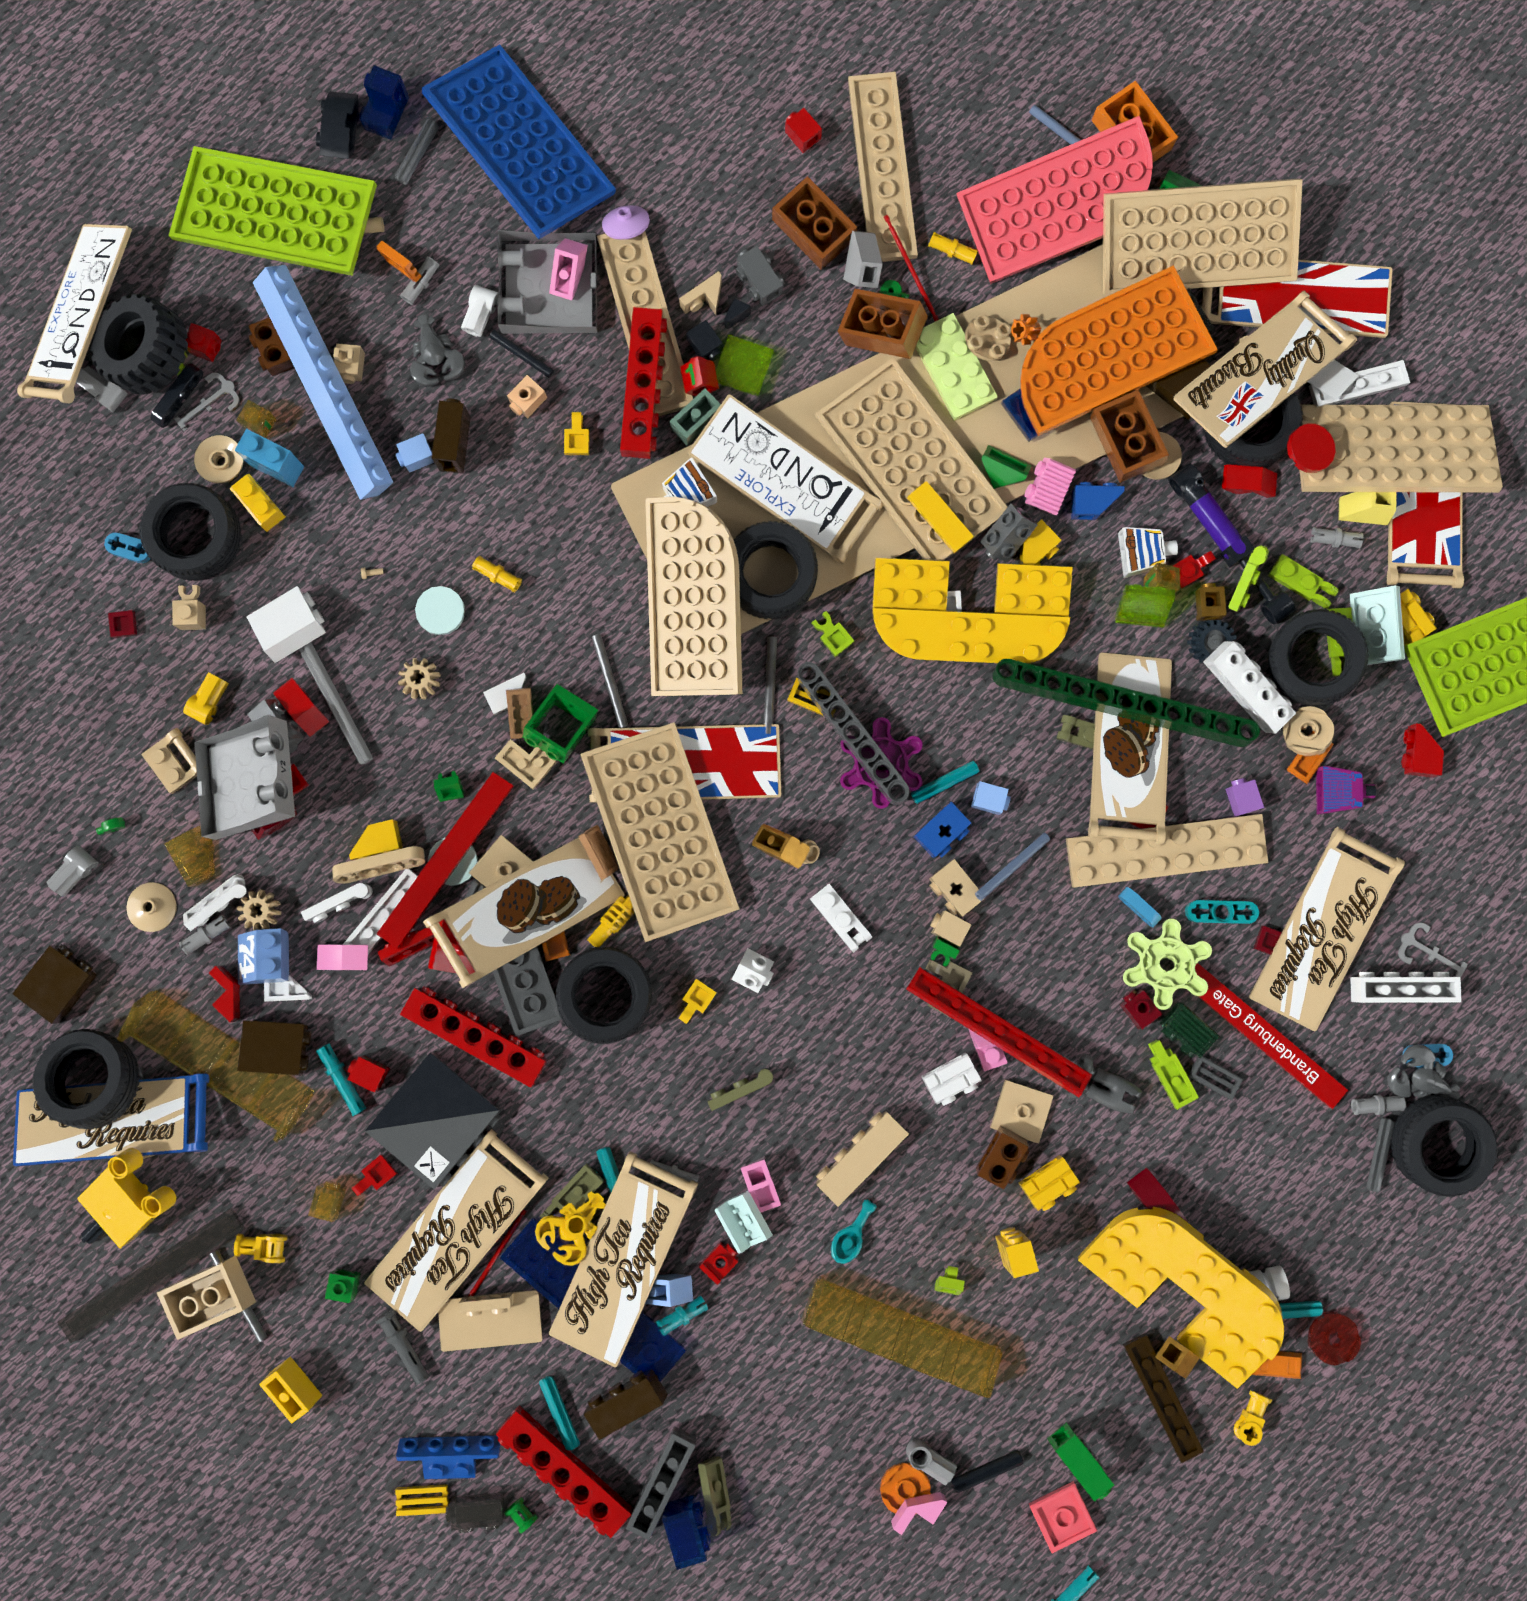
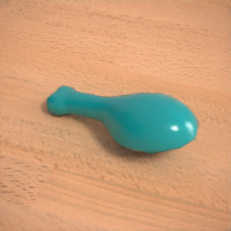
M869 1199L863 1201L862 1209L853 1224L843 1228L834 1236L831 1245V1255L837 1263L846 1264L851 1262L860 1253L863 1226L870 1214L877 1208V1205L871 1203Z

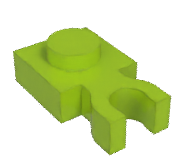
M825 611L822 616L826 619V624L820 625L816 619L811 624L816 630L824 633L820 640L833 656L837 657L852 645L854 640L840 623L834 626L830 615Z

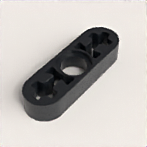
M188 364L153 409L150 417L151 421L162 428L166 427L184 404L182 401L184 399L187 400L203 378V371L193 364Z

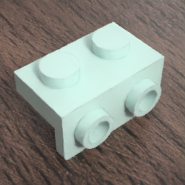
M749 1191L728 1199L715 1209L719 1220L739 1254L750 1246L763 1242L773 1236Z

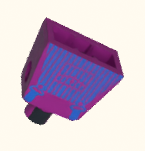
M1322 766L1316 770L1317 815L1362 808L1363 798L1374 799L1376 796L1375 784H1363V774L1361 772L1329 766Z

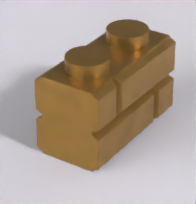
M766 824L761 825L752 841V846L797 869L802 866L810 851V847L797 838Z

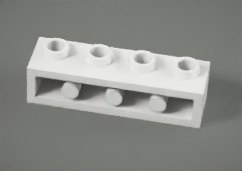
M1234 641L1223 642L1203 663L1265 733L1276 734L1296 714L1291 708L1292 703L1285 696L1277 692V686L1271 679L1264 677L1260 672L1261 667L1244 654L1246 651L1241 644Z
M1359 972V977H1350L1351 1002H1461L1460 977H1449V972H1433V977H1424V972H1408L1409 977H1400L1399 972H1384V977H1375V972Z

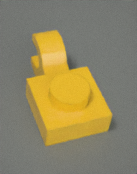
M572 412V429H564L565 455H589V429H582V412Z
M696 979L682 999L688 1005L679 1019L687 1024L696 1010L703 1014L717 992Z

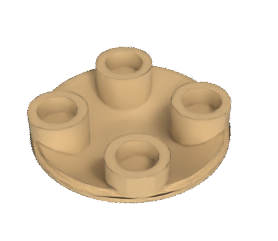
M979 314L966 328V344L969 350L980 359L986 361L999 360L1010 350L1011 327L997 318Z

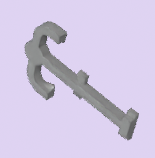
M219 373L209 374L205 377V380L210 383L213 379L217 378L222 382V388L207 400L202 398L200 400L201 404L182 419L177 416L174 420L183 431L187 430L186 422L205 408L209 412L212 409L210 404L225 393L231 394L234 398V402L227 407L232 412L238 407L240 402L239 396L234 391L235 385L233 382L226 381Z
M1416 923L1410 928L1408 933H1404L1401 936L1402 945L1399 948L1398 955L1406 964L1410 965L1413 958L1406 957L1404 952L1407 946L1413 945L1429 954L1428 960L1431 962L1436 958L1456 970L1455 977L1461 978L1468 965L1467 963L1462 962L1459 966L1438 954L1439 948L1436 946L1431 950L1415 940L1414 934L1418 928H1422L1427 933L1431 928L1424 923Z

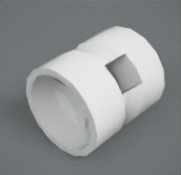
M1280 1265L1266 1268L1265 1273H1262L1260 1270L1249 1271L1273 1292L1278 1301L1290 1297L1288 1280Z

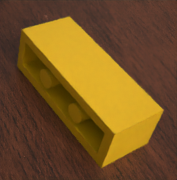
M1015 1227L1006 1228L1000 1231L1001 1235L995 1236L1003 1266L1013 1278L1039 1272L1031 1241L1020 1230H1015Z

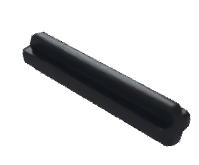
M1015 1450L954 1477L951 1482L955 1492L960 1493L1024 1464L1020 1452Z

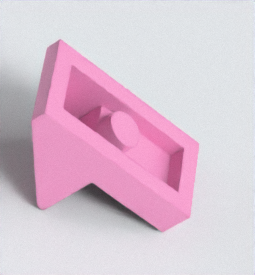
M969 1029L984 1072L1007 1064L1002 1049Z

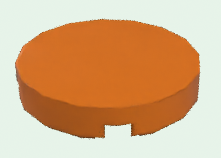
M903 1462L893 1465L885 1472L881 1479L880 1492L882 1500L888 1510L895 1514L905 1499L931 1494L930 1482L925 1472L915 1469L910 1463Z

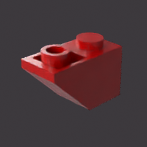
M1416 723L1408 726L1403 737L1404 744H1407L1406 753L1403 755L1401 762L1402 768H1405L1404 775L1431 778L1441 776L1444 750L1422 724Z

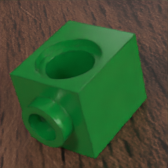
M337 1268L329 1273L325 1299L351 1303L357 1296L361 1273Z

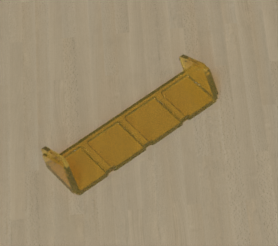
M157 990L150 991L132 1005L117 1037V1040L123 1042L131 1036L190 1075L209 1074L207 1086L277 1130L273 1138L275 1142H278L280 1139L283 1140L291 1132L314 1096V1091L290 1075L237 1071L240 1043Z
M819 1276V1279L816 1278L801 1318L803 1325L982 1397H991L1002 1357L999 1346L995 1344L993 1346L829 1282L822 1276Z

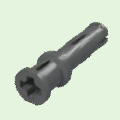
M391 1309L378 1317L375 1323L380 1324L387 1337L385 1339L386 1342L393 1345L415 1385H419L430 1376L406 1337V1327H402L395 1315L396 1311Z

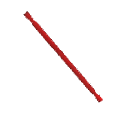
M884 216L929 311L933 315L934 321H938L939 318L934 312V308L894 226L890 222L889 216Z
M523 1209L520 1212L518 1219L513 1223L468 1297L475 1295L519 1225L521 1218L526 1214V1210Z

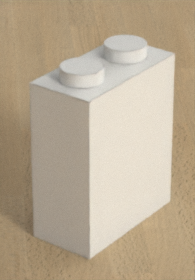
M298 586L247 616L264 652L274 663L326 633L321 624L325 622L317 609L314 610L312 608L315 605L314 600L308 592L303 594Z

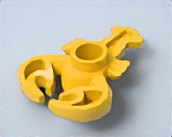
M592 1191L587 1193L589 1201L583 1203L577 1209L572 1203H568L567 1206H564L559 1211L565 1217L549 1215L543 1217L537 1223L535 1230L536 1239L541 1247L546 1250L550 1249L545 1239L547 1235L550 1237V1242L554 1244L555 1226L559 1227L560 1239L574 1241V1244L558 1247L560 1251H566L565 1255L553 1252L552 1255L560 1263L573 1266L580 1263L586 1256L587 1247L583 1234L585 1233L589 1240L592 1239L597 1226L590 1221L597 1208L604 1209L606 1206L603 1202L604 1198L598 1193L594 1194Z

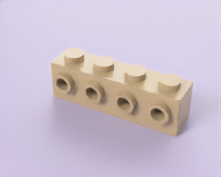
M887 1111L883 1114L880 1112L876 1113L869 1121L871 1126L865 1132L860 1130L852 1138L853 1144L847 1150L843 1148L834 1157L836 1162L830 1168L825 1166L816 1175L818 1178L816 1185L838 1207L909 1135Z

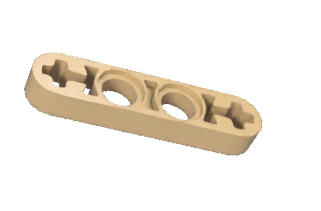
M412 846L337 864L332 868L333 881L340 884L351 883L421 866L425 863L424 849Z

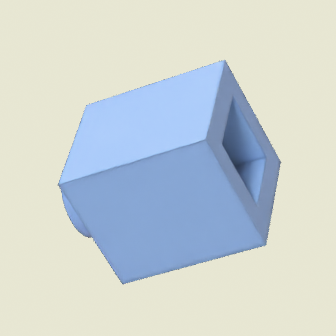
M424 433L396 444L399 450L396 453L398 462L401 467L405 466L409 472L434 463L432 460V450Z
M980 781L977 783L971 808L1000 815L1003 810L1007 811L1011 798L1007 796L1009 789Z

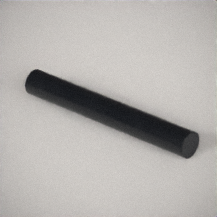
M496 330L492 331L490 339L546 377H551L554 372L552 368Z

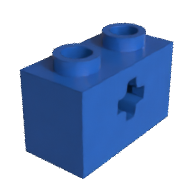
M950 802L913 837L932 858H935L937 855L942 858L952 849L949 844L955 838L960 841L970 832L967 827L971 822ZM939 826L941 828H945L947 826L950 829L947 832L949 837H940L938 835L941 831L939 829Z

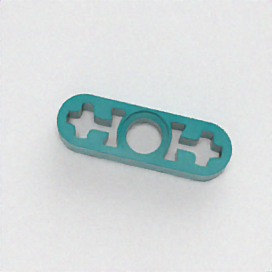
M1195 900L1187 904L1185 915L1188 920L1194 923L1250 924L1258 919L1259 909L1256 904L1249 901ZM1196 904L1199 909H1209L1208 904H1211V919H1208L1209 914H1200L1196 918V914H1192L1191 910L1196 908ZM1219 905H1224L1228 909V915L1225 919H1219L1216 916L1215 910ZM1233 905H1236L1235 910H1244L1248 906V910L1252 911V915L1248 916V920H1246L1245 915H1235L1236 920H1233Z

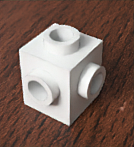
M747 948L732 980L758 993L762 985L768 986L774 974L770 971L774 961Z

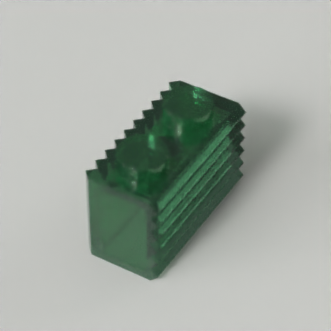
M1177 1002L1158 1024L1163 1028L1161 1033L1170 1041L1175 1039L1182 1045L1179 1049L1189 1058L1193 1056L1202 1058L1220 1037L1182 1002Z

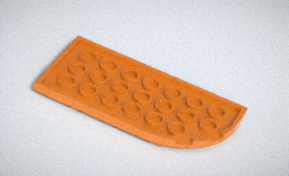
M1174 265L1060 318L1038 335V338L1027 352L1020 380L1023 405L1038 436L1093 411L1094 408L1134 392L1217 352L1218 349Z

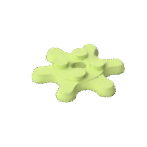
M1168 919L1163 923L1162 935L1158 939L1150 940L1142 933L1134 932L1129 935L1127 941L1128 946L1139 954L1140 962L1136 967L1124 972L1123 981L1130 987H1135L1142 983L1150 984L1155 990L1154 1004L1161 1010L1170 1008L1173 1002V993L1177 989H1187L1195 996H1202L1208 990L1207 982L1196 974L1195 966L1199 961L1210 957L1212 948L1205 941H1200L1193 945L1183 943L1180 939L1181 925L1175 919ZM1166 958L1171 959L1174 963V968L1168 972L1160 966L1161 960Z

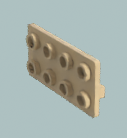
M538 1290L449 1298L438 1312L441 1350L443 1352L541 1342L543 1339Z

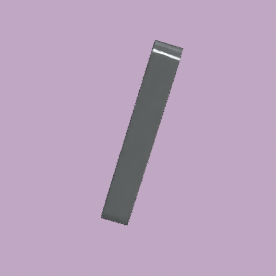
M812 662L801 664L798 669L799 684L885 798L893 805L903 804L909 795V787L819 667ZM806 670H811L816 676L812 680H805L802 677V673ZM825 689L830 693V697L826 700H821L817 697V692ZM835 709H841L844 711L845 716L837 720L832 717L831 712ZM850 728H855L859 731L860 736L856 739H850L847 737L846 731ZM871 748L875 755L871 759H866L862 757L861 750ZM884 767L889 771V776L881 779L876 775V770ZM894 787L902 788L904 796L900 799L894 798L891 795V789Z

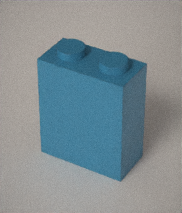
M248 429L245 430L235 448V451L251 467L292 488L304 468L290 450Z

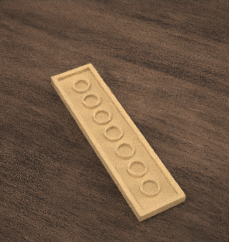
M896 72L848 76L866 232L875 233L882 262L904 260L884 219V216L888 215L909 259H916L918 253Z
M644 231L634 238L625 240L613 239L606 234L598 235V243L628 349L630 346L633 307L662 309L663 318H667V332L662 333L661 342H665V355L660 357L659 365L663 366V378L658 380L657 389H661L660 404L655 406V413H659V416L680 411L693 400V396L685 393L680 369L683 361L646 232ZM646 333L643 335V338L651 340L655 335L653 333ZM644 356L643 358H641L640 361L644 364H648L653 360V358L650 356ZM644 379L638 384L640 387H647L651 382ZM644 403L645 409H647L649 406Z
M1262 814L1168 825L1165 826L1166 838L1164 844H1156L1155 841L1099 835L1097 838L1089 836L1066 838L1072 887L1268 863ZM1156 827L1144 828L1139 830L1156 831Z

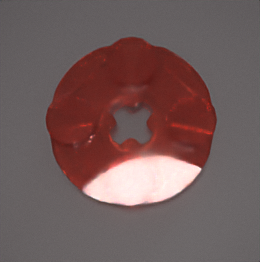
M1324 1312L1310 1325L1308 1346L1318 1359L1335 1366L1344 1362H1350L1356 1357L1360 1350L1361 1337L1358 1334L1356 1324L1350 1318L1336 1312ZM1338 1332L1339 1343L1334 1342L1330 1345V1334Z

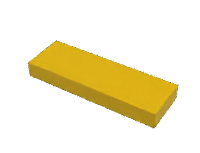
M927 481L908 495L907 499L954 554L973 539L974 536Z

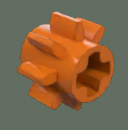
M1021 314L1020 319L1013 320L1011 333L1015 338L1014 342H1021L1022 345H1031V340L1038 338L1042 328L1037 321V317H1030V314Z

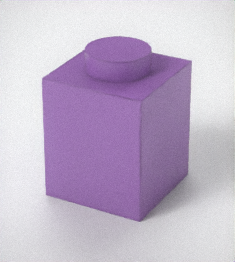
M1246 777L1232 781V787L1226 789L1235 817L1264 808L1255 780L1247 782Z

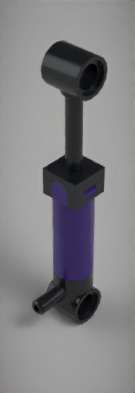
M1191 463L1187 464L1168 478L1170 486L1178 496L1185 500L1222 551L1220 555L1229 568L1239 562L1242 568L1245 569L1249 560L1247 555L1254 550V546L1246 535L1242 537L1204 485L1205 480L1198 469ZM1261 575L1259 576L1255 586L1266 599V602L1261 604L1260 609L1266 619L1275 625L1293 613L1296 607L1287 593L1280 591L1274 595Z

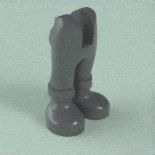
M1084 1053L1076 1065L1091 1073L1092 1077L1090 1079L1092 1081L1110 1088V1090L1107 1091L1092 1083H1088L1082 1094L1112 1110L1133 1114L1136 1107L1130 1105L1129 1102L1122 1101L1124 1093L1127 1092L1129 1095L1140 1098L1143 1091L1134 1083L1119 1075L1104 1071L1099 1067L1095 1068L1092 1056ZM1066 1090V1096L1072 1099L1077 1098V1096Z

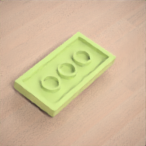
M954 313L923 328L915 348L954 421L997 400L998 396L977 356L969 350L966 344L965 334Z

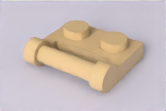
M178 728L170 731L166 737L141 754L170 794L175 793L197 777L196 756L183 740V734ZM172 743L176 745L191 766L189 771L184 769L168 747Z

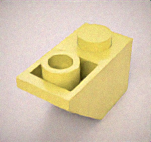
M1354 492L1339 498V520L1388 525L1396 512V492Z

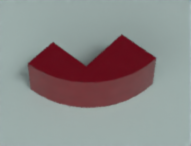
M1147 1168L1127 1182L1132 1193L1146 1209L1153 1210V1207L1162 1208L1173 1212L1188 1223L1175 1202Z

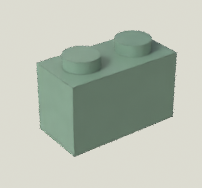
M705 388L670 420L671 430L688 447L701 434L721 404Z

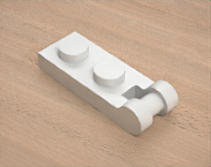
M238 874L232 876L183 914L184 925L190 931L196 927H201L216 911L224 910L228 906L229 901L234 897H243L246 894L244 877Z
M356 884L302 911L301 914L305 921H313L314 924L328 918L327 913L336 910V912L343 911L351 906L349 902L357 898L367 899L371 897L372 888L367 884Z
M830 884L810 898L812 903L853 953L859 949L858 946L862 942H868L872 938L868 930ZM855 927L859 933L851 938L847 932Z

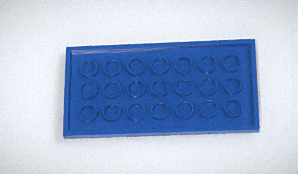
M500 44L422 87V94L538 239L543 238L615 194L616 188Z

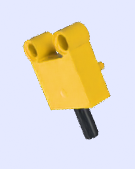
M128 1148L111 1158L104 1172L77 1198L95 1219L81 1233L83 1243L92 1244L105 1231L119 1248H122L134 1240L157 1216L175 1205L176 1194L170 1187L162 1186L150 1194L148 1186L142 1184L132 1173L143 1164V1156L136 1148Z

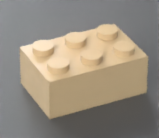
M236 1255L157 1292L177 1340L235 1315L256 1303Z

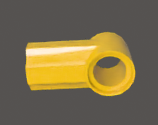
M208 672L196 695H192L186 702L183 713L204 725L210 724L213 719L211 716H215L217 712L216 705L229 683Z

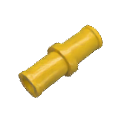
M933 232L928 247L948 254L947 257L949 258L953 256L970 263V265L973 264L978 252L977 249L975 250L958 243V239L954 238V240H951L936 232Z
M478 556L472 565L473 570L490 578L492 583H499L514 593L522 583L521 578L505 571L504 567L500 564L496 566L482 556Z

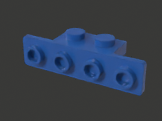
M496 1435L400 1438L396 1459L397 1461L422 1460L424 1479L475 1478V1459L498 1458L501 1444L498 1441L499 1437Z

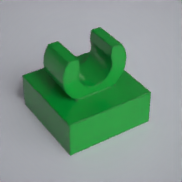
M455 771L451 772L452 777L444 778L442 773H440L438 779L434 780V789L440 802L464 798L463 787Z
M937 936L933 943V948L936 950L932 952L931 960L934 961L937 955L942 954L945 956L942 966L946 967L950 962V957L956 959L960 949Z

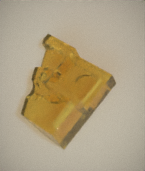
M201 825L164 844L188 887H195L215 875V864L213 863L214 844L212 839L201 837Z

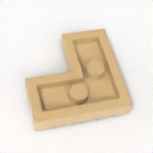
M511 739L495 757L496 760L533 790L557 763V761L550 759L540 748L536 747L528 754Z

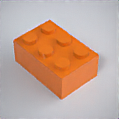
M1135 80L1097 106L1092 122L1102 132L1140 116L1151 146L1153 163L1172 150L1178 136Z

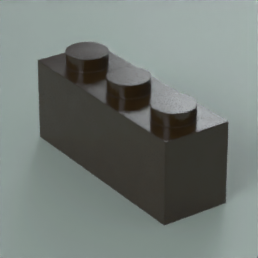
M652 1368L646 1372L640 1370L632 1375L630 1381L625 1384L619 1382L609 1389V1393L603 1396L598 1394L591 1398L583 1415L598 1439L601 1440L662 1406L668 1393Z

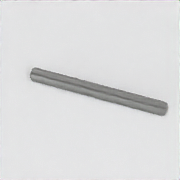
M312 642L298 649L359 764L369 763L373 757Z

